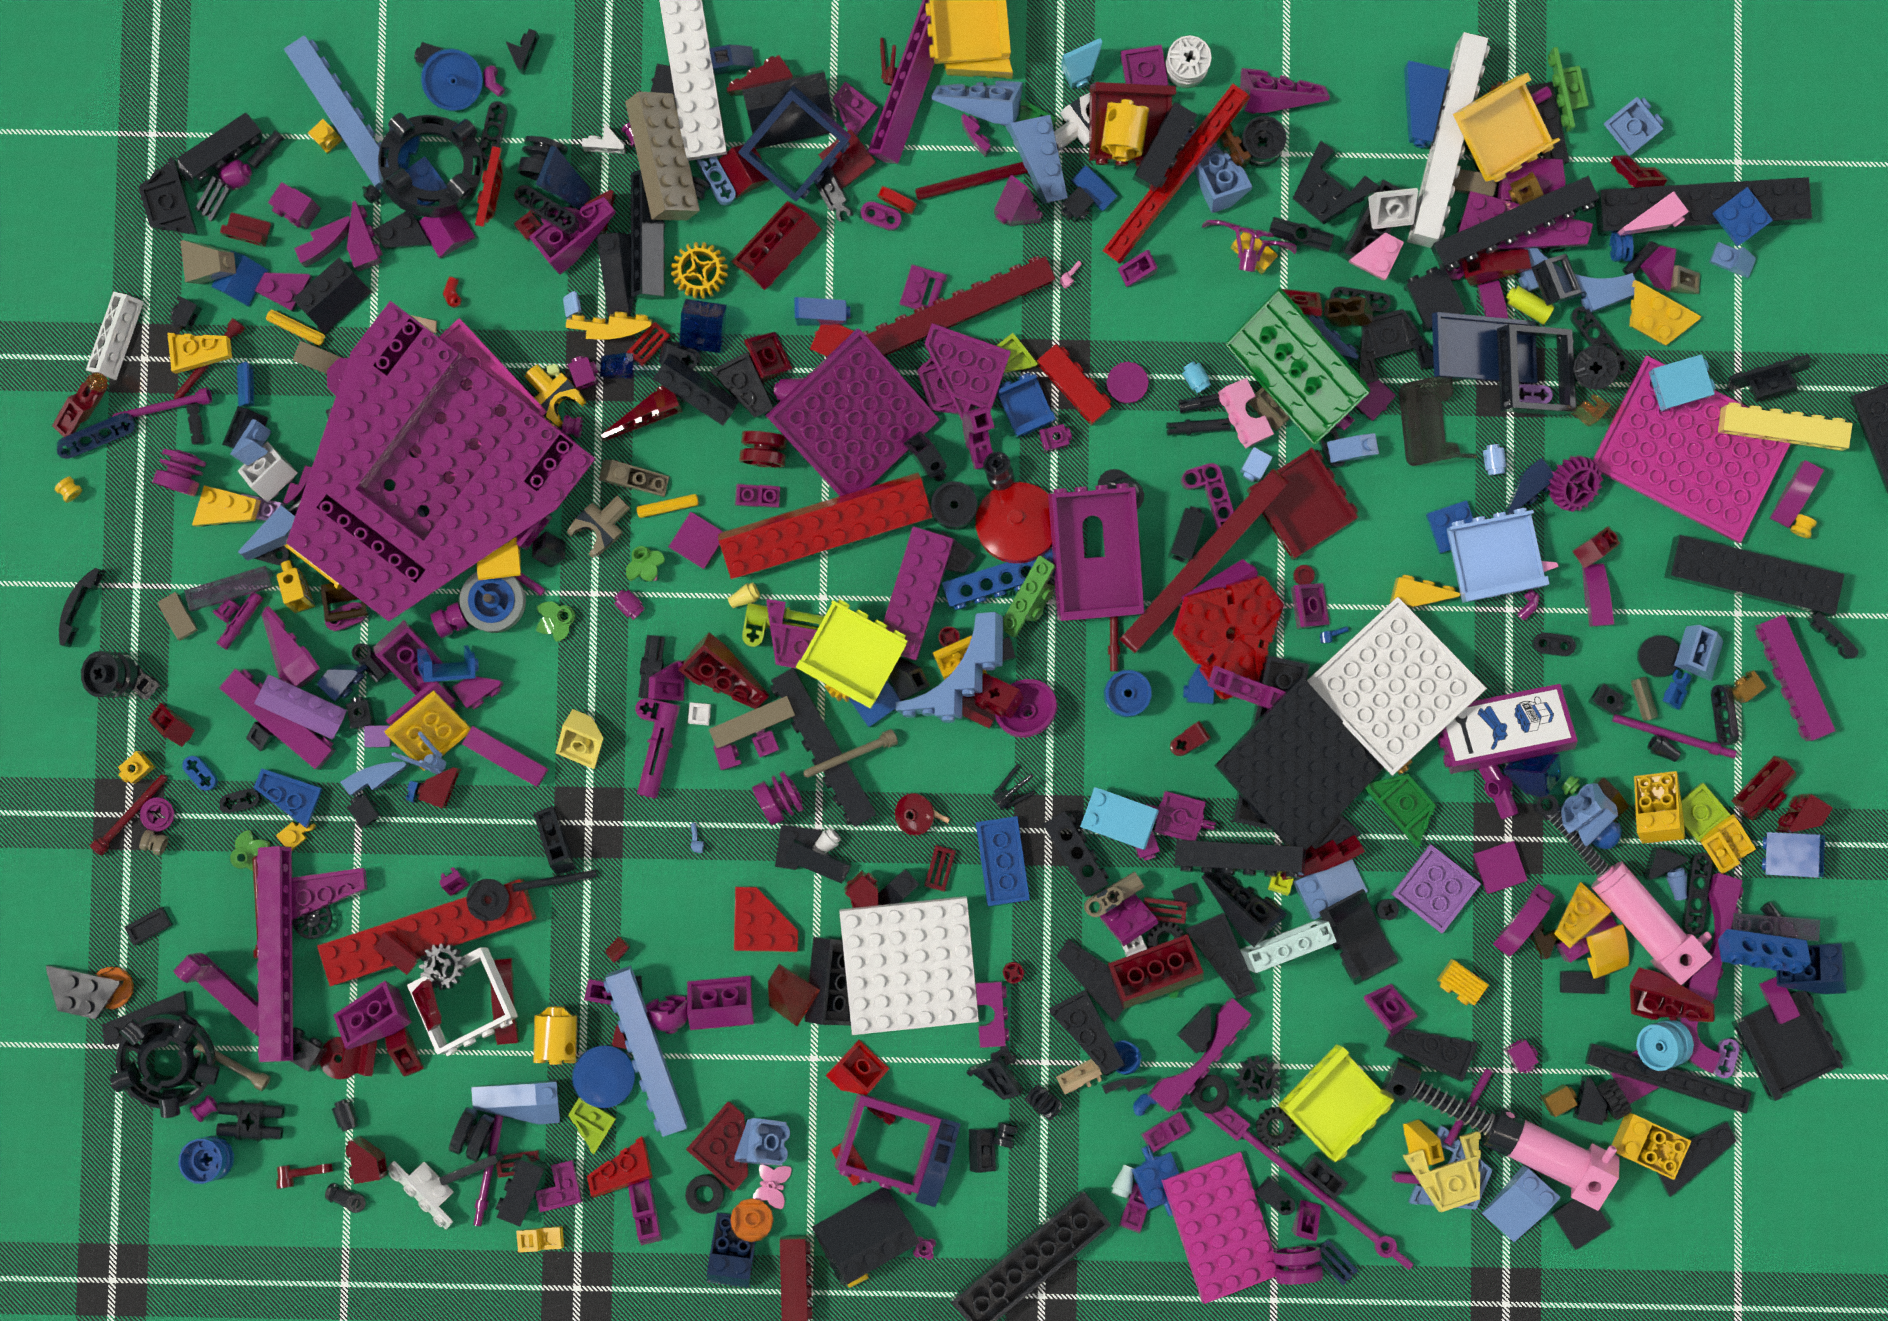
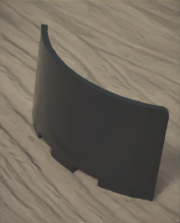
M1364 889L1319 912L1321 920L1328 921L1336 939V942L1332 945L1335 951L1340 950L1341 963L1354 986L1398 963L1396 955L1376 920Z

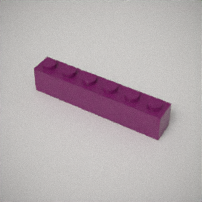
M1779 615L1755 625L1757 629L1755 631L1756 636L1765 647V657L1768 661H1771L1774 668L1772 669L1773 675L1782 686V696L1785 700H1788L1790 714L1793 719L1797 720L1800 736L1803 739L1805 738V741H1813L1834 732L1835 728L1785 615Z
M234 669L219 689L314 769L320 770L336 751L332 747L333 743L325 736L321 738L315 731L254 704L263 684L261 682L257 684L253 681L252 678L254 676L246 669Z

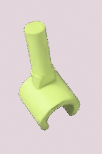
M552 364L546 367L549 376L557 377L560 374L558 365Z

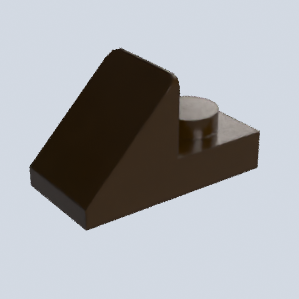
M1540 921L1530 936L1541 959H1548L1557 939V936L1554 934L1556 929L1543 934L1544 927Z

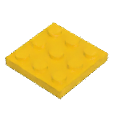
M433 690L384 732L409 758L424 761V758L429 754L432 755L433 752L424 743L418 732H422L443 756L468 735L471 727Z

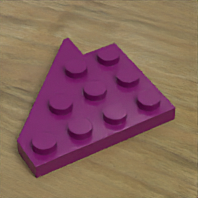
M932 323L925 346L960 419H963V414L968 412L970 405L978 408L987 406L991 411L1011 351Z

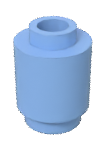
M1499 444L1486 446L1487 450L1483 451L1485 470L1488 471V475L1505 473L1507 466L1504 448H1500Z

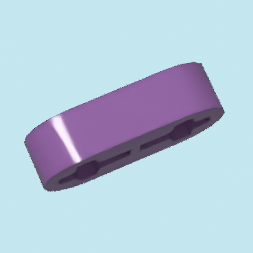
M1519 385V391L1522 389L1523 393L1530 394V396H1524L1522 400L1520 399V402L1547 404L1552 399L1553 394L1548 386ZM1543 390L1547 397L1541 401V397L1534 396V394H1538Z
M1724 1038L1719 1041L1716 1052L1720 1053L1721 1056L1713 1072L1720 1078H1728L1733 1074L1739 1053L1738 1043L1733 1039ZM1730 1042V1046L1733 1047V1050L1728 1051L1727 1053V1050L1724 1049V1045H1728ZM1726 1059L1725 1067H1727L1728 1069L1727 1072L1723 1071L1721 1074V1070H1719L1718 1067L1719 1065L1723 1066L1724 1060Z

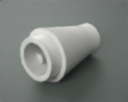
M829 828L822 832L813 847L827 853L839 845L838 842L841 838L832 828Z

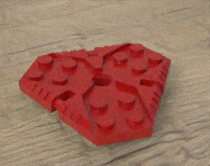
M1256 576L1227 584L1226 589L1216 587L1184 596L1173 635L1195 664L1201 665L1199 671L1208 682L1214 666L1260 682L1266 656L1269 654V651H1267L1269 643L1273 641V635H1275V629L1278 626L1277 623L1280 620L1284 604L1264 576ZM1213 689L1220 699L1225 700L1233 697Z

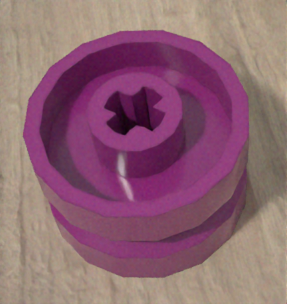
M1293 1246L1273 1251L1274 1263L1282 1266L1275 1270L1277 1283L1287 1285L1307 1284L1323 1279L1322 1267L1315 1264L1321 1260L1319 1247Z

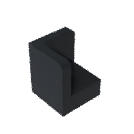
M546 531L533 541L532 558L552 568L565 559L566 543Z

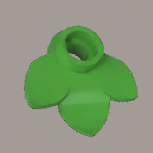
M644 546L636 547L632 551V561L626 567L628 580L633 581L641 576L645 581H653L658 574L657 566L665 562L663 554L659 551H650L649 548Z
M544 602L538 605L537 610L544 617L538 623L536 631L542 634L553 633L556 642L565 639L569 634V625L575 620L574 610L569 606H559L555 602ZM564 612H567L569 615L566 620L561 618Z
M244 831L235 840V850L230 855L231 864L238 869L248 868L253 871L252 859L258 855V848L270 847V842L266 840H253L251 831ZM239 854H243L245 856V860L243 862H239L237 860V856Z

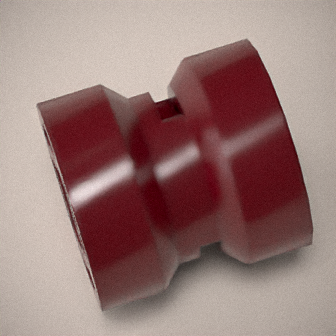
M945 627L939 633V642L943 647L960 640L959 632L954 627Z

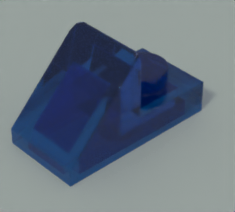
M620 353L601 356L600 377L631 379L633 377V354Z

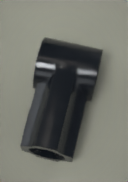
M359 643L353 647L352 657L360 665L368 667L366 672L376 683L388 675L390 672L389 668L375 655L371 646ZM361 647H365L368 651L364 659L358 656V650Z

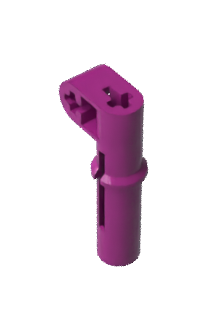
M649 698L639 700L635 706L636 714L641 719L654 723L651 738L647 740L649 746L637 790L638 795L654 799L658 797L669 749L673 748L671 741L680 706ZM647 704H649V707L655 710L656 704H659L656 719H652V712H647L645 715L642 708L647 707ZM664 729V734H663V738H662V741H661V744H660L661 746H660V750H659V754H658V758H657V762H656L654 774H653V776H652L651 774H652V770H653V766H654V762H655V758H656L658 746H659V743H660V738H661L662 730Z

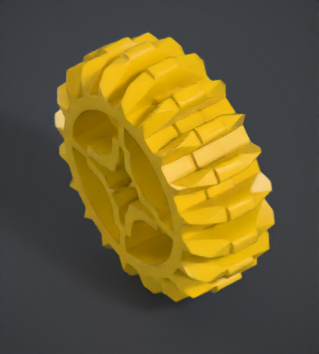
M695 242V248L691 249L688 244L686 245L687 252L682 249L679 250L682 257H674L679 263H672V268L677 270L671 272L673 277H677L674 283L680 284L678 289L680 291L686 289V296H689L693 291V298L696 299L698 293H700L702 299H705V292L713 296L712 289H715L717 292L720 291L717 284L725 285V281L721 278L728 277V274L723 272L728 269L727 264H722L726 259L724 256L719 257L721 254L720 250H716L713 253V245L709 246L707 250L705 242L702 243L701 248ZM697 255L708 256L713 261L701 262L698 260ZM691 259L692 267L683 275L684 265ZM696 262L699 267L701 266V268H703L702 274L704 276V279L702 278L701 274H698L697 272V266L695 264ZM717 267L715 277L709 282L707 279L708 273L713 270L712 268ZM698 279L702 282L703 286L692 285L686 280Z

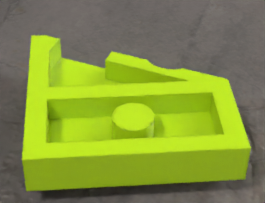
M1014 333L996 345L1011 351L1004 373L1033 368L1038 365Z
M580 1097L569 1113L570 1119L578 1128L581 1137L586 1141L590 1148L589 1150L595 1154L615 1122L616 1117L601 1108L585 1103Z

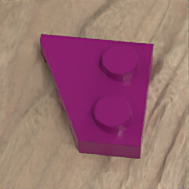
M847 82L841 86L833 97L847 130L852 129L856 136H858L879 109Z
M264 273L255 292L293 312L297 306L293 298L309 284L312 276L309 274Z

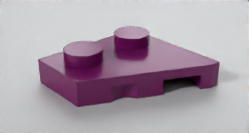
M677 660L649 677L648 698L684 701L685 675L678 670L684 660Z

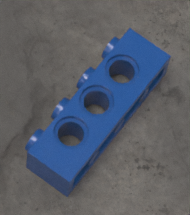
M1727 929L1718 939L1721 962H1728L1733 965H1748L1754 968H1769L1774 971H1790L1791 973H1802L1811 963L1807 940Z

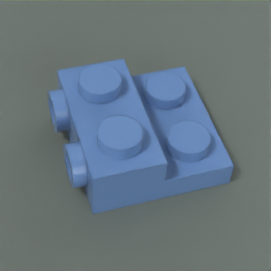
M1637 96L1604 123L1605 127L1629 156L1664 130L1662 127L1664 121L1658 114L1652 115L1648 110L1651 108V105L1644 97L1640 100Z

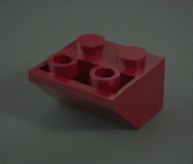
M1812 794L1795 795L1789 802L1788 806L1790 808L1787 813L1782 814L1777 822L1779 826L1776 830L1779 832H1795L1822 826L1833 807Z
M357 1136L348 1141L346 1155L351 1160L349 1175L354 1180V1184L380 1180L388 1175L384 1152L362 1136Z

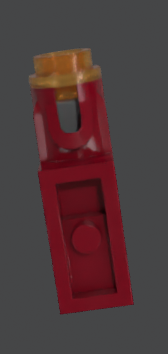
M99 372L92 373L81 384L77 393L67 398L52 425L63 437L75 433L80 423L90 418L107 390L108 380L106 376Z

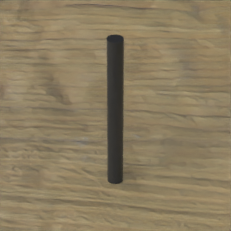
M589 870L512 884V890L517 892L593 879L597 877L596 870Z

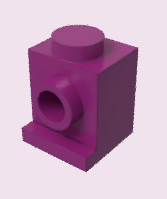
M1064 424L1039 431L1045 453L1068 447L1070 444L1069 440H1072L1070 429L1065 428ZM1058 433L1061 438L1054 440L1053 434Z
M730 743L718 749L716 745L713 746L720 770L723 771L742 764L741 760H736V757L739 756L736 744L732 745Z

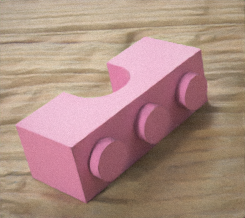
M1247 378L1228 385L1218 392L1220 402L1225 406L1229 414V421L1234 425L1238 433V439L1245 449L1266 440L1274 434L1265 415L1260 418H1252L1246 412V403L1256 397Z

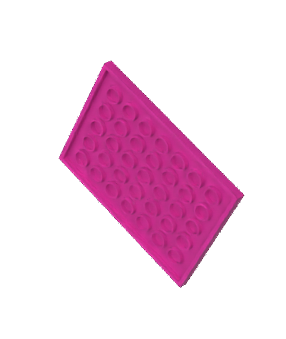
M1646 355L1592 461L1597 463L1603 475L1739 544L1791 443L1718 433L1721 408L1728 405V403L1739 402L1716 390L1714 395L1709 398L1692 401L1661 412L1649 371L1665 364Z

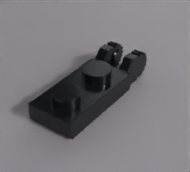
M1812 613L1807 617L1806 620L1810 622L1809 626L1815 632H1821L1826 637L1825 641L1829 645L1837 647L1838 654L1842 658L1853 659L1859 655L1855 645L1823 615Z

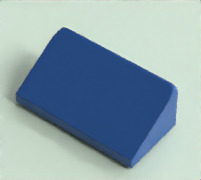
M243 362L237 366L238 406L254 407L253 366L248 362Z

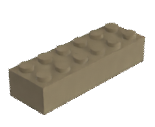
M638 91L625 103L651 219L688 220L698 213L700 209L681 136L674 95L672 93Z

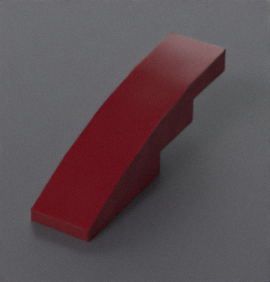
M1355 835L1336 845L1334 840L1316 850L1311 845L1306 850L1305 873L1298 877H1304L1340 865L1364 853L1365 850ZM1280 874L1283 880L1292 879L1286 878V874Z

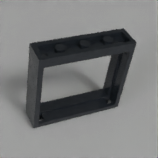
M1514 324L1497 328L1500 411L1560 416L1576 412L1572 329ZM1517 334L1556 337L1559 404L1520 402Z

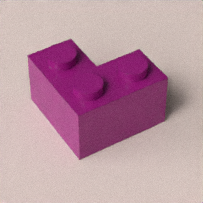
M283 182L280 183L268 202L273 207L272 212L280 217L284 216V218L299 229L301 226L308 229L321 210L311 198L295 188L292 189Z

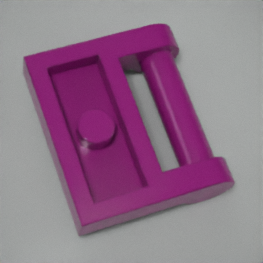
M911 265L899 305L914 310L921 306L926 308L933 306V302L939 298L947 275ZM929 278L935 279L928 305H922Z

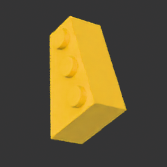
M1009 58L944 63L946 74L950 76H986V78L1003 77L1006 79H1012L1013 77Z

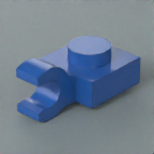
M421 135L410 139L401 148L398 156L399 168L408 169L410 154L417 155Z
M1675 670L1673 673L1674 682L1670 683L1662 700L1671 708L1677 710L1680 709L1688 692L1685 688L1691 680V675L1686 672L1683 678L1680 679L1682 673L1679 670Z

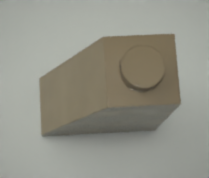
M180 241L185 282L204 284L236 274L234 253L199 242Z

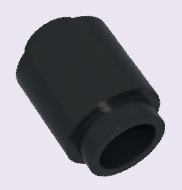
M346 1099L334 1103L335 1108L331 1110L338 1128L341 1127L342 1132L359 1126L357 1123L359 1119L352 1101L347 1102Z

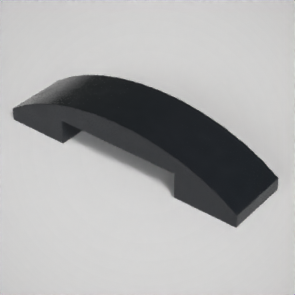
M94 568L71 591L60 618V645L71 647L79 628L72 626V623L88 588L98 589L105 574L104 570Z

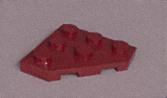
M728 1100L686 1150L734 1192L748 1176V1163L735 1161V1154L745 1129V1114Z

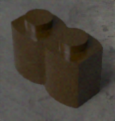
M1359 296L1350 297L1346 300L1332 298L1325 301L1324 316L1335 327H1346L1351 324L1365 326L1372 323L1373 308L1365 298Z

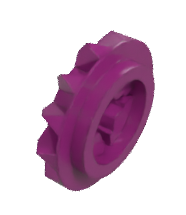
M152 798L142 806L140 819L147 829L162 831L169 828L174 821L175 811L172 804L166 799ZM159 808H161L160 813L163 816H165V818H158L157 821H155L156 816L150 811H158Z

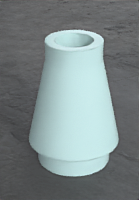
M1123 1165L1122 1170L1111 1186L1113 1188L1111 1193L1128 1199L1129 1194L1132 1193L1134 1177L1131 1170L1133 1169L1132 1167Z

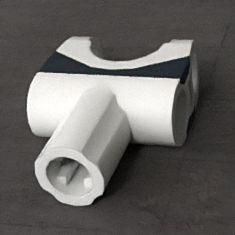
M1090 93L1076 99L1060 112L1066 123L1054 131L1059 151L1076 138L1081 141L1084 147L1089 145L1090 118L1086 114V109L1090 104Z

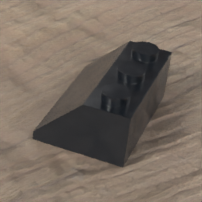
M339 257L298 293L293 300L327 334L366 299L372 291Z

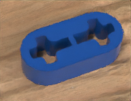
M189 756L185 758L182 764L183 770L198 788L205 791L213 790L218 783L213 771L200 757ZM190 761H197L196 767L199 770V772H197L195 769H189V767L191 766V764L189 763ZM202 774L204 777H211L209 781L210 786L203 785L204 779L201 777Z

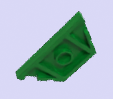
M1408 773L1369 783L1364 788L1365 791L1410 842L1418 848L1429 824L1430 816L1433 814L1436 806Z

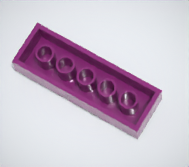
M914 526L883 623L887 625L886 630L892 633L894 630H897L906 635L905 640L908 643L901 656L918 660L955 539Z

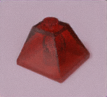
M778 964L768 981L769 1007L795 1026H798L820 990L796 972Z

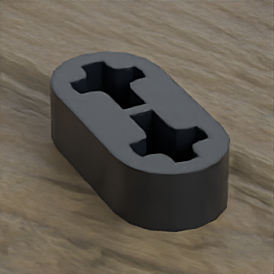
M245 789L226 794L220 799V808L226 813H235L254 808L260 804L261 794L255 789ZM249 793L256 796L253 804L250 801L243 802V798L249 797ZM228 798L230 800H238L237 804L232 805V809L225 805L229 801Z

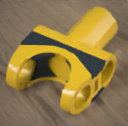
M537 364L524 376L539 392L535 399L547 411L544 416L560 428L563 426V421L558 414V406L563 400L573 399L582 407L587 403L575 385L562 372L552 380Z

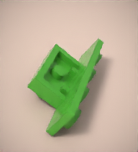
M1553 47L1548 55V64L1550 67H1553L1552 82L1558 90L1557 104L1562 108V126L1566 127L1567 132H1571L1575 128L1572 111L1587 108L1589 106L1580 66L1562 69L1558 47Z
M1038 556L1003 618V631L1012 637H1017L1026 620L1036 622L1042 616L1043 608L1054 594L1055 584L1048 580L1054 572L1056 565L1045 557Z

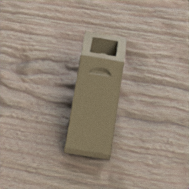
M603 460L599 481L665 497L669 476L615 460Z

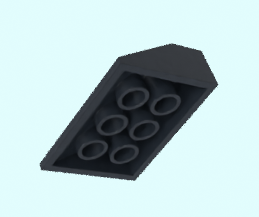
M824 69L742 87L752 134L793 86L835 121ZM792 101L758 141L755 148H765L830 132Z
M884 1187L877 1189L812 1226L840 1285H848L920 1243L910 1222L890 1192Z

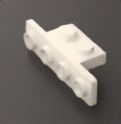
M395 1161L389 1165L387 1169L391 1178L399 1181L409 1196L416 1198L420 1208L425 1212H429L439 1227L447 1229L453 1221L439 1206L452 1195L453 1191L447 1185H441L440 1177L425 1162L410 1175Z

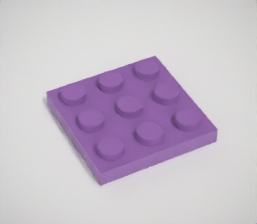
M1429 844L1391 895L1443 934L1481 883Z

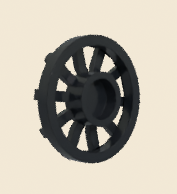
M325 906L324 908L327 912L323 914L319 913L322 910L321 908L301 917L304 919L301 921H297L298 918L293 919V926L296 932L306 939H318L324 936L332 925L333 916L330 908ZM328 916V922L322 921V917ZM304 923L305 925L300 930L298 925ZM321 924L326 926L322 932L319 928ZM307 927H309L308 935L303 933ZM313 928L317 930L318 934L312 935Z

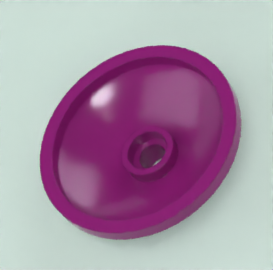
M1024 679L1010 684L1020 689L1024 699L1011 719L1006 716L999 717L995 714L1001 729L1011 736L1020 738L1035 736L1043 732L1052 723L1057 712V700L1051 688L1045 683L1034 679Z

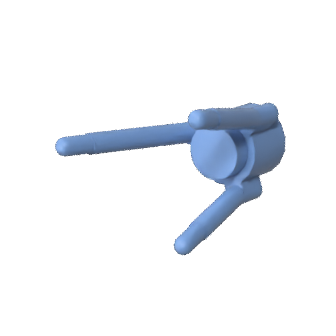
M418 732V735L433 752L432 755H427L424 761H417L395 752L392 753V756L429 770L436 775L442 773L446 766L445 760L441 758L442 753L432 745L422 732Z

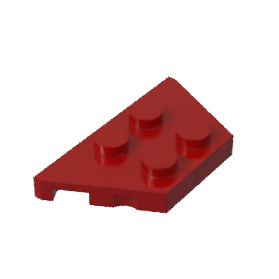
M492 146L488 169L483 172V191H479L477 199L479 203L475 222L477 226L484 227L485 222L488 223L495 215L503 180L502 159H499L501 148Z

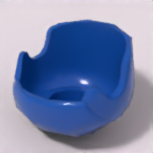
M1612 821L1593 840L1592 844L1601 849L1613 848L1618 844L1623 833L1620 823Z
M1125 1040L1115 1042L1114 1045L1125 1064L1124 1067L1116 1071L1124 1075L1134 1073L1141 1064L1142 1055L1135 1044Z

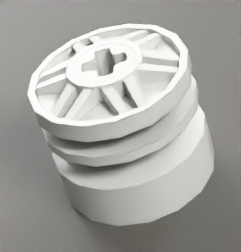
M1191 35L1180 37L1173 42L1165 62L1167 77L1172 83L1178 87L1190 88L1203 81L1207 75L1212 58L1210 48L1206 42L1199 37ZM1188 56H1191V57H1192V59L1190 60V62H1187V61H1186V59L1188 58Z

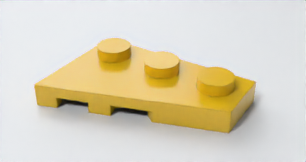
M167 333L171 371L175 374L232 358L230 338L227 336H195L192 334L177 335L175 333Z
M204 485L192 526L200 527L210 524L220 525V523L255 521L261 501Z

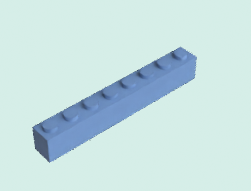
M305 35L285 47V52L373 185L378 190L382 189L378 176V155L381 142L376 143L373 138L376 135L369 124L365 126L362 121L365 117L358 107L353 108L351 105L353 99L347 90L343 92L339 87L342 83L335 73L331 75L328 68L331 66L324 56L320 58L317 51L320 49L314 40L311 39L309 41ZM386 158V167H388V159H387V158Z
M628 966L608 973L606 981H603L607 993L611 992L613 998L611 1006L614 1013L618 1012L620 1017L618 1025L621 1033L625 1032L627 1040L625 1045L628 1052H632L635 1060H632L635 1072L640 1073L642 1080H639L642 1092H647L649 1099L646 1100L649 1111L654 1112L656 1119L653 1122L656 1131H661L662 1137L687 1129L686 1117L654 1028L649 1023L647 1009L632 967Z

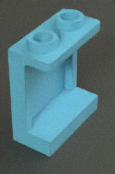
M1702 354L1649 371L1661 412L1714 395L1715 384L1709 378L1707 372L1709 370L1708 362L1706 359H1703Z

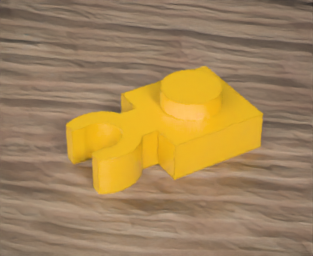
M291 822L276 837L285 847H292L293 851L307 839L304 833L314 830L316 825L312 824L306 829L300 823L296 825L294 822Z

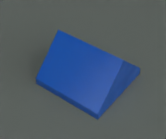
M231 250L230 252L234 253L236 274L215 280L211 287L249 307L257 293L255 292L256 287L264 273H268L269 270L248 257Z

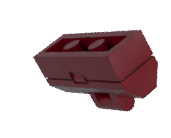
M1773 756L1731 801L1742 814L1754 821L1765 808L1773 812L1787 797L1783 790L1797 776L1796 772L1787 761Z

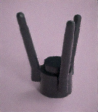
M1016 764L1000 786L993 791L995 794L991 798L1001 810L1005 807L1009 809L1014 804L1035 794V791H1031L1012 800L1013 797L1011 796L1032 779L1033 774L1024 778L1011 790L1007 791L1005 788L1002 791L1019 769V764Z

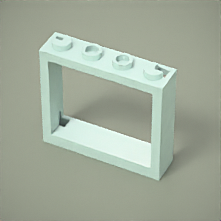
M1317 919L1265 939L1256 947L1250 945L1240 949L1248 970L1258 973L1336 942L1329 922Z

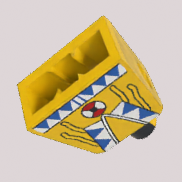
M292 560L281 563L283 572L277 574V580L284 604L294 613L315 607L305 575L298 568H295Z

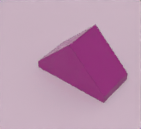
M1659 246L1640 266L1654 287L1671 290L1676 248Z
M1149 249L1118 268L1126 287L1155 275L1158 269Z
M588 979L584 1000L611 1005L613 998L611 992L607 993L603 981L606 980Z
M1300 1200L1292 1227V1232L1295 1236L1312 1241L1317 1240L1321 1205Z

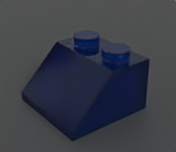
M1552 753L1509 762L1504 769V774L1524 793L1535 795L1536 797L1547 796L1561 778L1560 755Z

